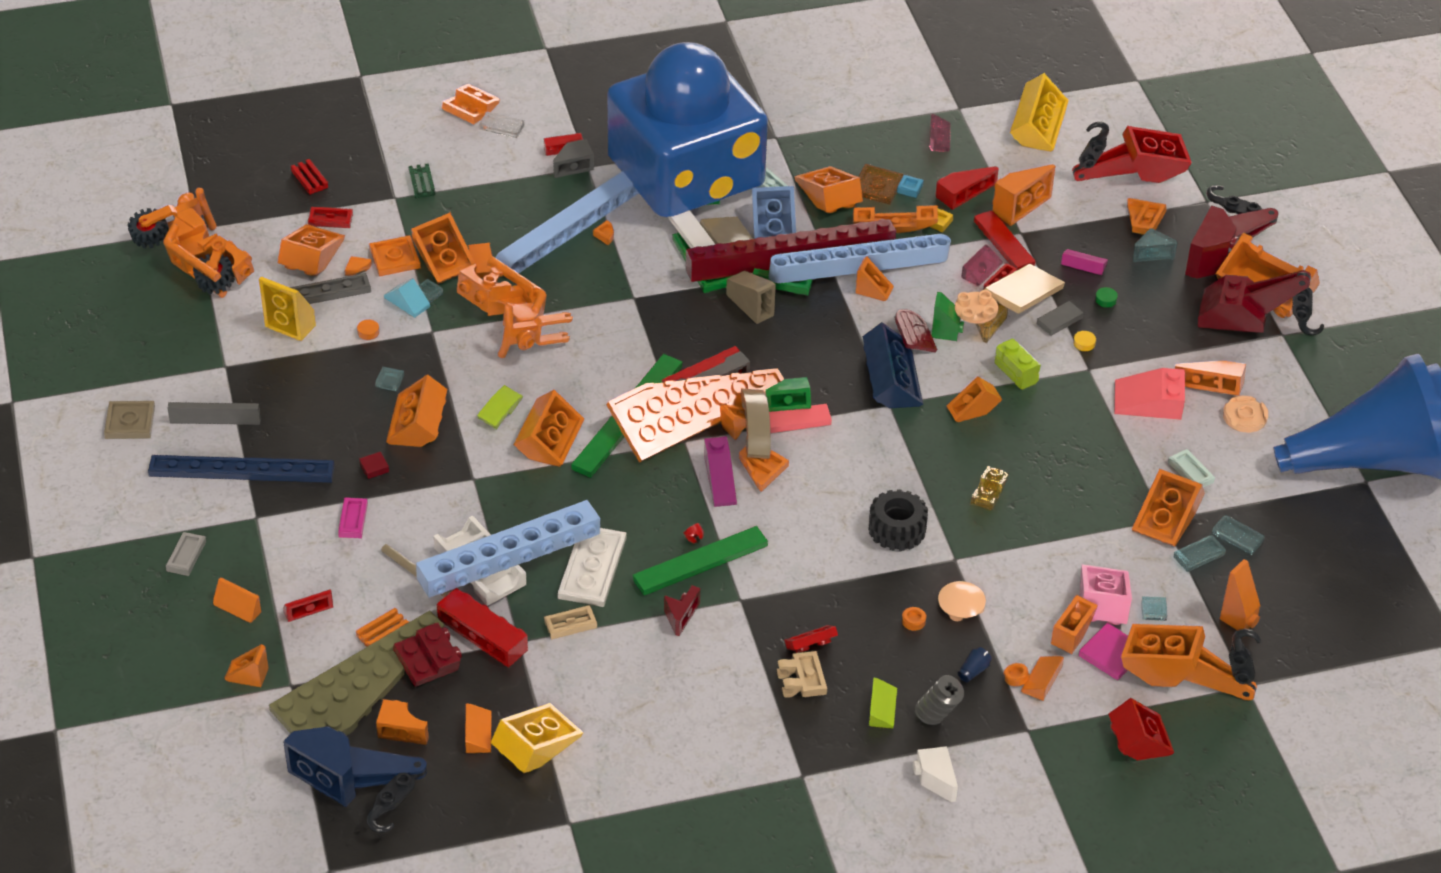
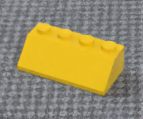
M1045 73L1025 84L1010 133L1024 147L1051 152L1054 150L1069 100Z

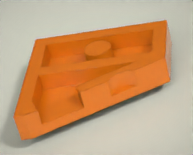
M1128 198L1127 206L1132 232L1153 236L1166 213V204Z

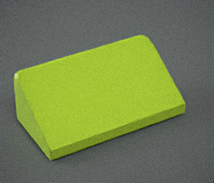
M878 678L873 679L869 726L894 729L897 688Z

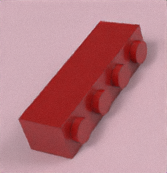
M455 588L436 604L437 617L443 624L508 668L528 651L527 634L522 629L516 628L504 617L492 612L488 606L474 600L470 594Z

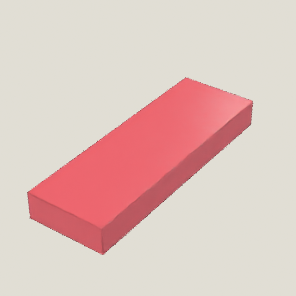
M827 404L813 405L807 409L769 412L771 433L832 424Z

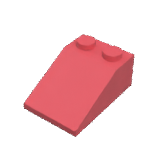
M1159 368L1115 380L1114 414L1182 419L1185 403V370Z

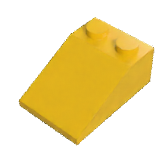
M261 276L259 278L265 327L302 341L316 326L314 309L299 291Z
M551 703L501 719L491 744L514 763L519 770L526 773L542 767L582 737L583 732Z

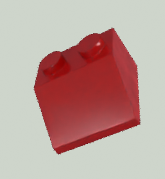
M1129 698L1108 713L1111 720V729L1117 736L1119 742L1117 745L1123 755H1128L1135 760H1144L1174 754L1161 716L1157 712L1133 698Z

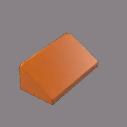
M223 578L218 580L213 604L249 623L253 622L261 613L259 596Z
M1040 656L1021 692L1044 701L1063 667L1064 657Z
M466 704V753L491 752V711L472 704Z

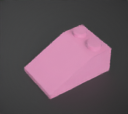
M1082 564L1079 596L1098 605L1091 622L1101 620L1107 621L1112 625L1127 624L1132 601L1129 572Z

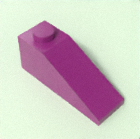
M727 436L705 438L704 460L714 507L737 505Z

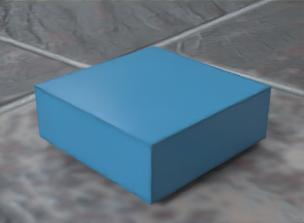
M904 175L897 187V193L917 198L923 187V180Z

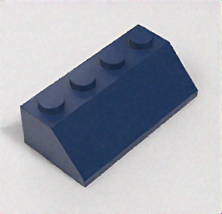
M881 322L862 336L863 348L867 358L866 364L870 373L869 379L873 388V398L876 402L882 403L888 408L920 407L923 405V399L912 349L905 347L900 334Z

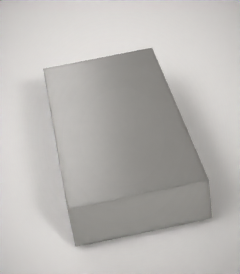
M183 532L166 564L167 572L189 576L206 543L205 536Z

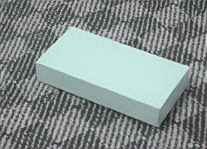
M1188 449L1169 457L1168 463L1182 477L1201 483L1203 488L1214 483L1215 477Z

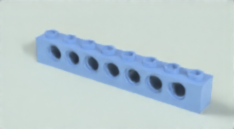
M588 500L582 501L416 563L417 580L429 598L443 594L446 591L464 586L481 578H486L489 575L507 570L521 563L529 562L532 559L550 554L553 551L571 546L585 539L593 538L600 534V517Z

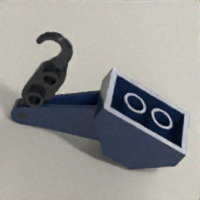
M329 726L293 731L283 741L287 771L345 807L356 797L355 788L387 784L376 796L373 809L367 816L369 828L378 833L388 832L395 825L390 823L387 826H380L376 823L377 818L388 811L394 810L413 791L415 780L422 779L427 774V765L423 758L350 747L349 738L342 731H336Z

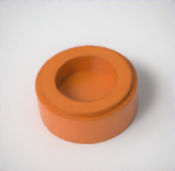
M371 319L361 321L357 325L358 336L364 340L375 339L380 332L379 324Z
M910 607L904 610L902 624L905 628L916 631L925 626L926 614L922 609Z
M1021 663L1007 666L1004 670L1006 683L1010 686L1024 685L1029 680L1028 668Z

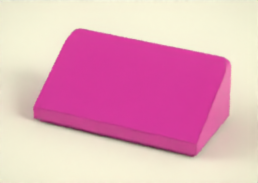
M1067 249L1063 252L1061 265L1102 275L1108 260Z

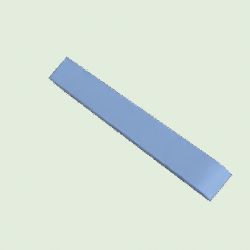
M622 171L500 251L495 258L517 273H520L639 192Z
M935 234L777 254L772 256L770 261L769 279L775 283H786L856 274L865 257H868L879 270L945 262L948 259L951 240L946 235Z

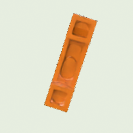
M917 206V212L878 214H875V207L854 208V224L890 219L896 229V233L917 231L938 223V206Z

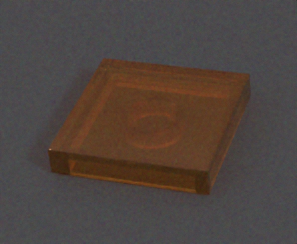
M865 164L858 176L860 177L862 197L890 205L904 174Z

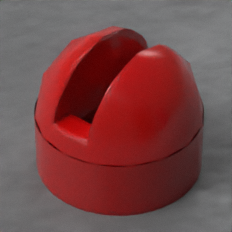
M696 523L686 529L683 534L689 542L698 543L696 537L699 536L702 540L704 531L700 524Z

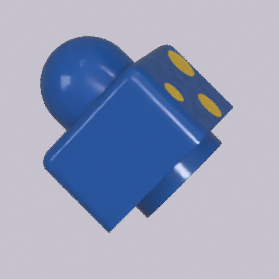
M692 42L671 45L654 58L647 73L615 83L608 89V155L617 167L626 174L633 183L634 188L657 215L662 217L676 216L758 187L765 182L767 115L728 72L721 58L708 47Z

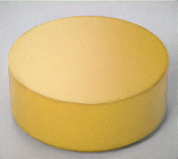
M1079 331L1075 334L1073 343L1080 351H1090L1095 347L1096 337L1089 331Z

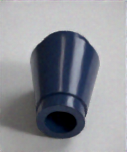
M981 647L971 650L958 671V676L964 682H969L990 667L991 655Z

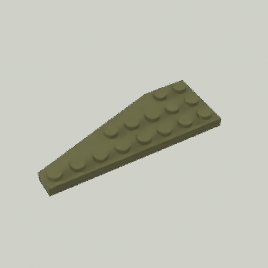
M429 610L270 703L269 710L290 734L293 731L329 726L336 731H342L347 736L357 728L358 722L363 716L367 717L372 711V706L379 699L382 700L404 676L405 669L393 650L394 643L415 636L417 630L438 622L441 628H443L444 624Z

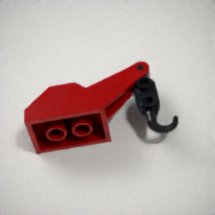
M1098 121L1090 124L1086 131L1089 132L1096 127H1100L1102 130L1097 136L1090 139L1079 157V164L1072 168V173L1076 181L1138 173L1141 181L1161 183L1186 172L1192 162L1181 134L1127 126L1122 134L1124 143L1103 152L1107 146L1109 126L1105 122Z

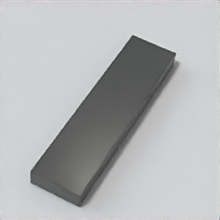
M367 273L290 287L299 291L309 304L371 293Z
M168 402L167 407L170 424L260 425L261 423L259 404Z

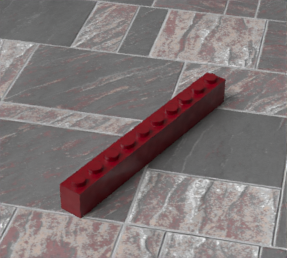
M880 219L873 222H860L846 226L819 228L812 231L778 234L771 237L717 243L710 246H696L686 249V272L691 282L733 276L743 271L753 273L754 268L769 270L771 258L777 254L895 240L896 229L890 219Z

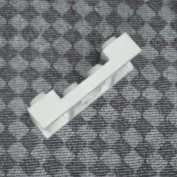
M471 516L461 531L448 538H444L439 534L434 535V549L441 554L490 536V533L474 516ZM519 565L471 583L474 593L488 606L525 586L526 572Z

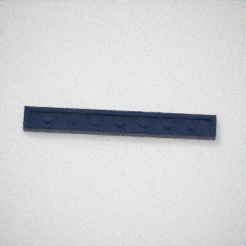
M151 455L148 475L149 477L332 483L335 465L334 460Z

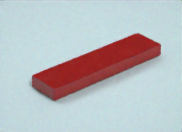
M993 210L974 216L975 224L1011 266L1017 268V270L1028 264L1035 266L1036 261Z

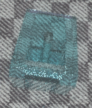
M1150 228L1135 243L1133 262L1175 259L1177 241Z

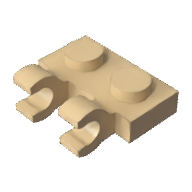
M817 651L795 653L792 656V660L782 659L778 661L779 669H777L778 678L783 679L784 687H782L784 697H792L798 692L802 693V697L827 694V686ZM796 673L797 678H788Z

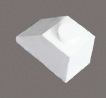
M947 746L918 750L917 760L913 761V771L915 776L919 775L921 785L950 802H956L958 785Z

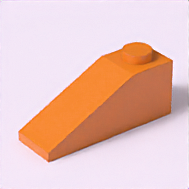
M1210 361L1176 364L1175 369L1185 370V387L1239 396L1245 381L1246 364L1230 361Z
M1245 559L1230 572L1220 620L1237 631L1249 629L1250 627L1254 628L1260 619L1258 615L1260 602L1249 563Z

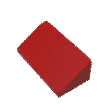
M329 589L286 603L283 607V612L287 621L290 622L333 608L332 591Z

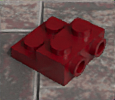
M438 622L417 630L415 636L393 645L395 654L415 687L457 671L462 659L460 649L457 646L453 647L450 643L448 629L446 627L441 628Z

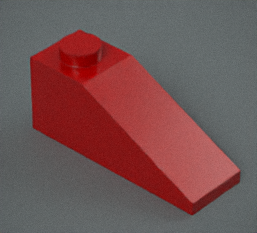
M994 166L951 173L937 181L935 197L953 210L994 186L998 180L999 168Z

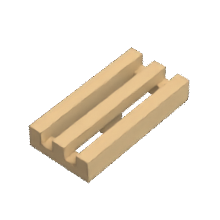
M590 605L544 617V623L547 626L548 633L550 632L551 640L597 628V621Z

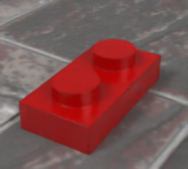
M826 625L785 639L784 641L787 649L800 653L809 650V645L830 643L831 638L838 636L836 626Z

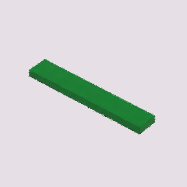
M754 526L633 574V581L645 596L768 546V540L760 529Z

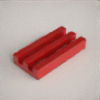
M310 159L306 160V164H303V162L298 163V167L291 165L292 173L310 195L328 188L327 180ZM301 171L304 172V174L307 176V179L315 186L314 188L309 184V182L306 180V178L302 175Z
M311 207L308 225L314 227L351 228L353 209Z

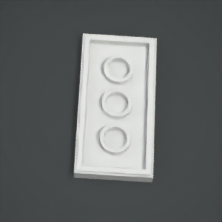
M600 528L599 535L575 543L558 591V599L604 607L627 533Z

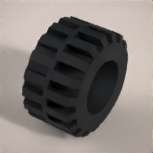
M897 489V491L888 490L886 494L880 493L879 498L875 497L870 506L868 526L869 534L873 537V541L876 544L880 543V546L883 548L888 547L892 551L895 549L904 551L905 548L910 550L914 548V545L918 546L921 540H924L927 529L928 508L925 506L924 500H920V496L917 494L912 495V492H903L901 489Z

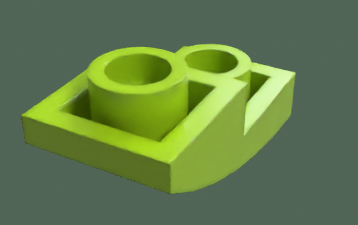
M506 385L502 386L478 413V419L497 430L508 414H512L523 396Z

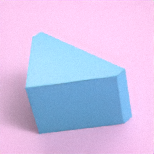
M414 278L400 283L384 295L385 299L414 318L430 307L429 301Z

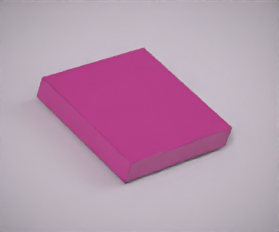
M1107 623L1079 650L1078 656L1118 681L1128 671L1124 668L1121 658L1128 635Z

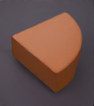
M606 220L593 230V236L609 245L614 238L613 225L610 221Z
M351 256L345 268V276L356 275V273L363 270L367 271L372 265L371 259Z

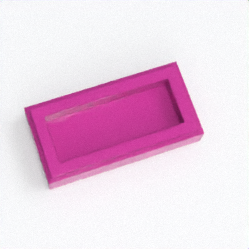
M344 498L338 530L339 538L362 539L368 507L367 499Z

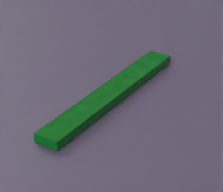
M663 354L635 388L646 383H662V379L679 372L682 368V361ZM613 416L608 419L573 461L571 470L591 478L623 440L624 435Z

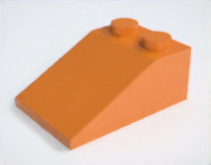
M1051 164L1017 171L1000 178L994 186V213L1000 220L1012 226L1052 197L1056 166Z
M830 166L794 176L795 181L813 204L825 211V213H834L838 208H851L856 206V203L863 202L860 177Z
M451 213L411 229L412 239L418 252L437 284L458 276L460 270L474 264L476 265Z
M306 224L281 239L278 264L285 265L284 267L290 270H302L307 275H317L326 269L344 241L345 235Z
M1159 468L1132 531L1175 547L1200 506L1205 494L1203 485Z

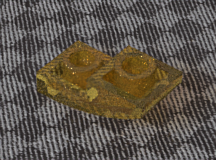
M988 466L980 478L979 486L972 495L971 504L993 510L1004 489L1009 473L999 468Z

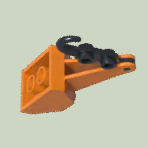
M1132 624L1121 658L1124 668L1151 686L1176 687L1183 680L1249 701L1254 699L1257 685L1253 682L1255 669L1252 654L1242 643V637H1252L1258 644L1261 643V639L1256 632L1249 629L1236 631L1232 636L1229 665L1203 647L1205 640L1203 626Z

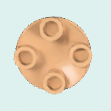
M988 290L969 293L961 292L958 294L955 302V312L964 321L976 324L985 323L997 315L998 304L992 297V293Z
M957 581L949 583L941 589L938 602L940 607L950 615L953 621H961L963 618H970L983 613L986 598L983 591L976 585Z

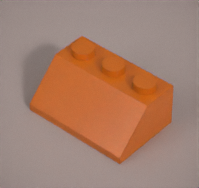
M427 374L400 392L397 397L386 442L391 445L422 447L428 442H433L439 433L438 427L442 419L443 406L446 403L447 389Z
M552 390L536 399L513 445L530 460L560 467L582 426L584 418L558 392Z

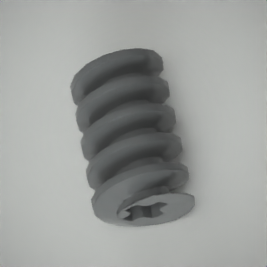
M945 675L939 678L934 686L916 703L915 713L917 717L929 725H937L942 722L962 701L964 697L962 685L953 676Z

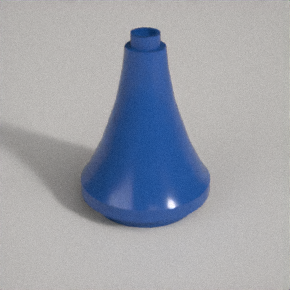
M1419 354L1404 357L1373 388L1343 409L1303 431L1285 437L1284 444L1274 446L1273 450L1280 472L1292 470L1294 474L1319 470L1358 468L1402 471L1441 480L1440 366L1437 363L1426 366Z

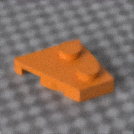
M746 446L739 452L740 461L761 492L789 467V460L772 450L770 459L747 457Z

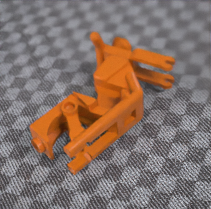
M491 256L488 259L487 265L491 267V273L485 276L483 280L476 275L477 265L475 264L459 271L458 294L488 313V316L504 314L503 340L498 351L500 358L506 357L510 346L513 344H518L519 349L524 351L531 348L534 343L540 346L566 343L570 340L567 332L541 335V329L545 325L572 322L573 316H571V313L562 312L544 315L546 292L495 257ZM505 276L517 285L511 286L507 281L498 283L497 280L499 277Z

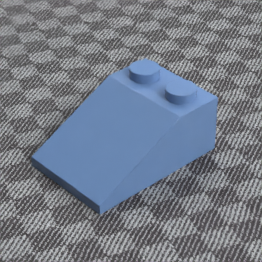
M794 186L752 188L754 239L776 236L778 234L796 233Z

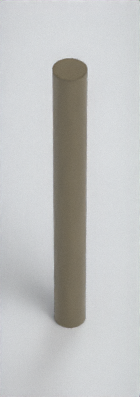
M388 544L383 545L381 551L417 577L416 565ZM451 590L446 591L440 595L445 597L451 592Z

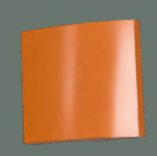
M467 84L456 89L455 97L443 101L442 109L475 124L487 116L499 104L500 99Z

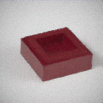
M381 452L359 458L360 466L368 479L389 472V466Z

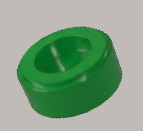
M1103 287L1097 290L1095 301L1102 307H1112L1117 302L1118 294L1112 288Z

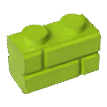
M1009 339L996 347L994 363L1020 389L1023 390L1039 381L1041 364L1015 339Z

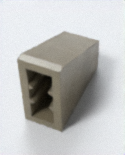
M746 271L727 279L726 295L756 324L774 316V282Z

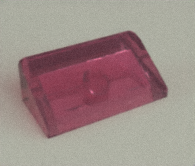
M931 114L929 150L950 151V122L935 114Z
M985 244L963 265L961 278L980 286L1002 265L1003 261Z

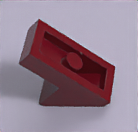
M692 585L687 593L682 594L680 601L664 596V612L675 635L679 637L700 605L699 587Z

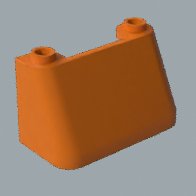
M1243 233L1216 272L1218 280L1225 275L1248 276L1252 281L1257 282L1304 270L1301 265L1297 268L1265 252L1263 246L1258 245L1257 247L1251 243L1253 237ZM1308 265L1305 270L1311 274L1309 288L1314 293L1320 285L1318 270ZM1292 298L1273 310L1274 313L1281 318H1285V316L1291 317L1293 315Z

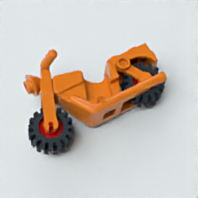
M202 188L195 190L197 198L190 192L182 194L178 198L176 207L167 205L158 210L154 208L153 211L151 208H147L146 212L141 209L140 214L134 213L135 218L130 217V222H128L127 226L134 244L136 243L138 247L142 245V248L146 249L147 245L150 248H154L153 244L159 246V241H162L170 261L193 277L199 289H202L204 293L208 291V294L214 292L223 298L227 294L225 287L230 288L232 286L231 282L234 283V277L240 285L254 272L251 262L252 257L248 252L240 250L232 241H227L220 235L218 236L217 233L209 236L207 226L210 230H215L217 226ZM173 215L174 220L167 222L165 218ZM201 215L204 216V219H205V221H206V223H207V226H206L204 220L200 217Z

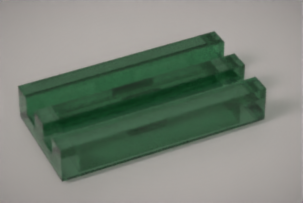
M429 163L425 164V167H421L420 164L416 165L417 168L408 166L415 198L435 196V187ZM423 173H426L430 191L426 189ZM414 174L419 176L422 192L418 191Z

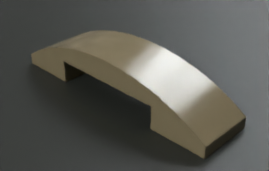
M741 388L742 408L745 409L747 429V457L770 459L771 432L766 394L764 390Z

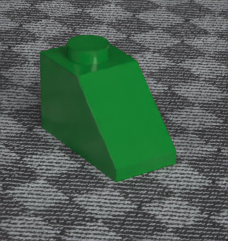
M937 292L933 314L932 338L957 341L958 333H963L964 320H961L956 314L955 304L942 292Z
M807 377L784 379L765 390L769 412L811 408V392Z

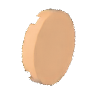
M1236 396L1225 404L1223 418L1232 429L1251 433L1264 428L1268 420V409L1264 403L1257 402L1254 397Z

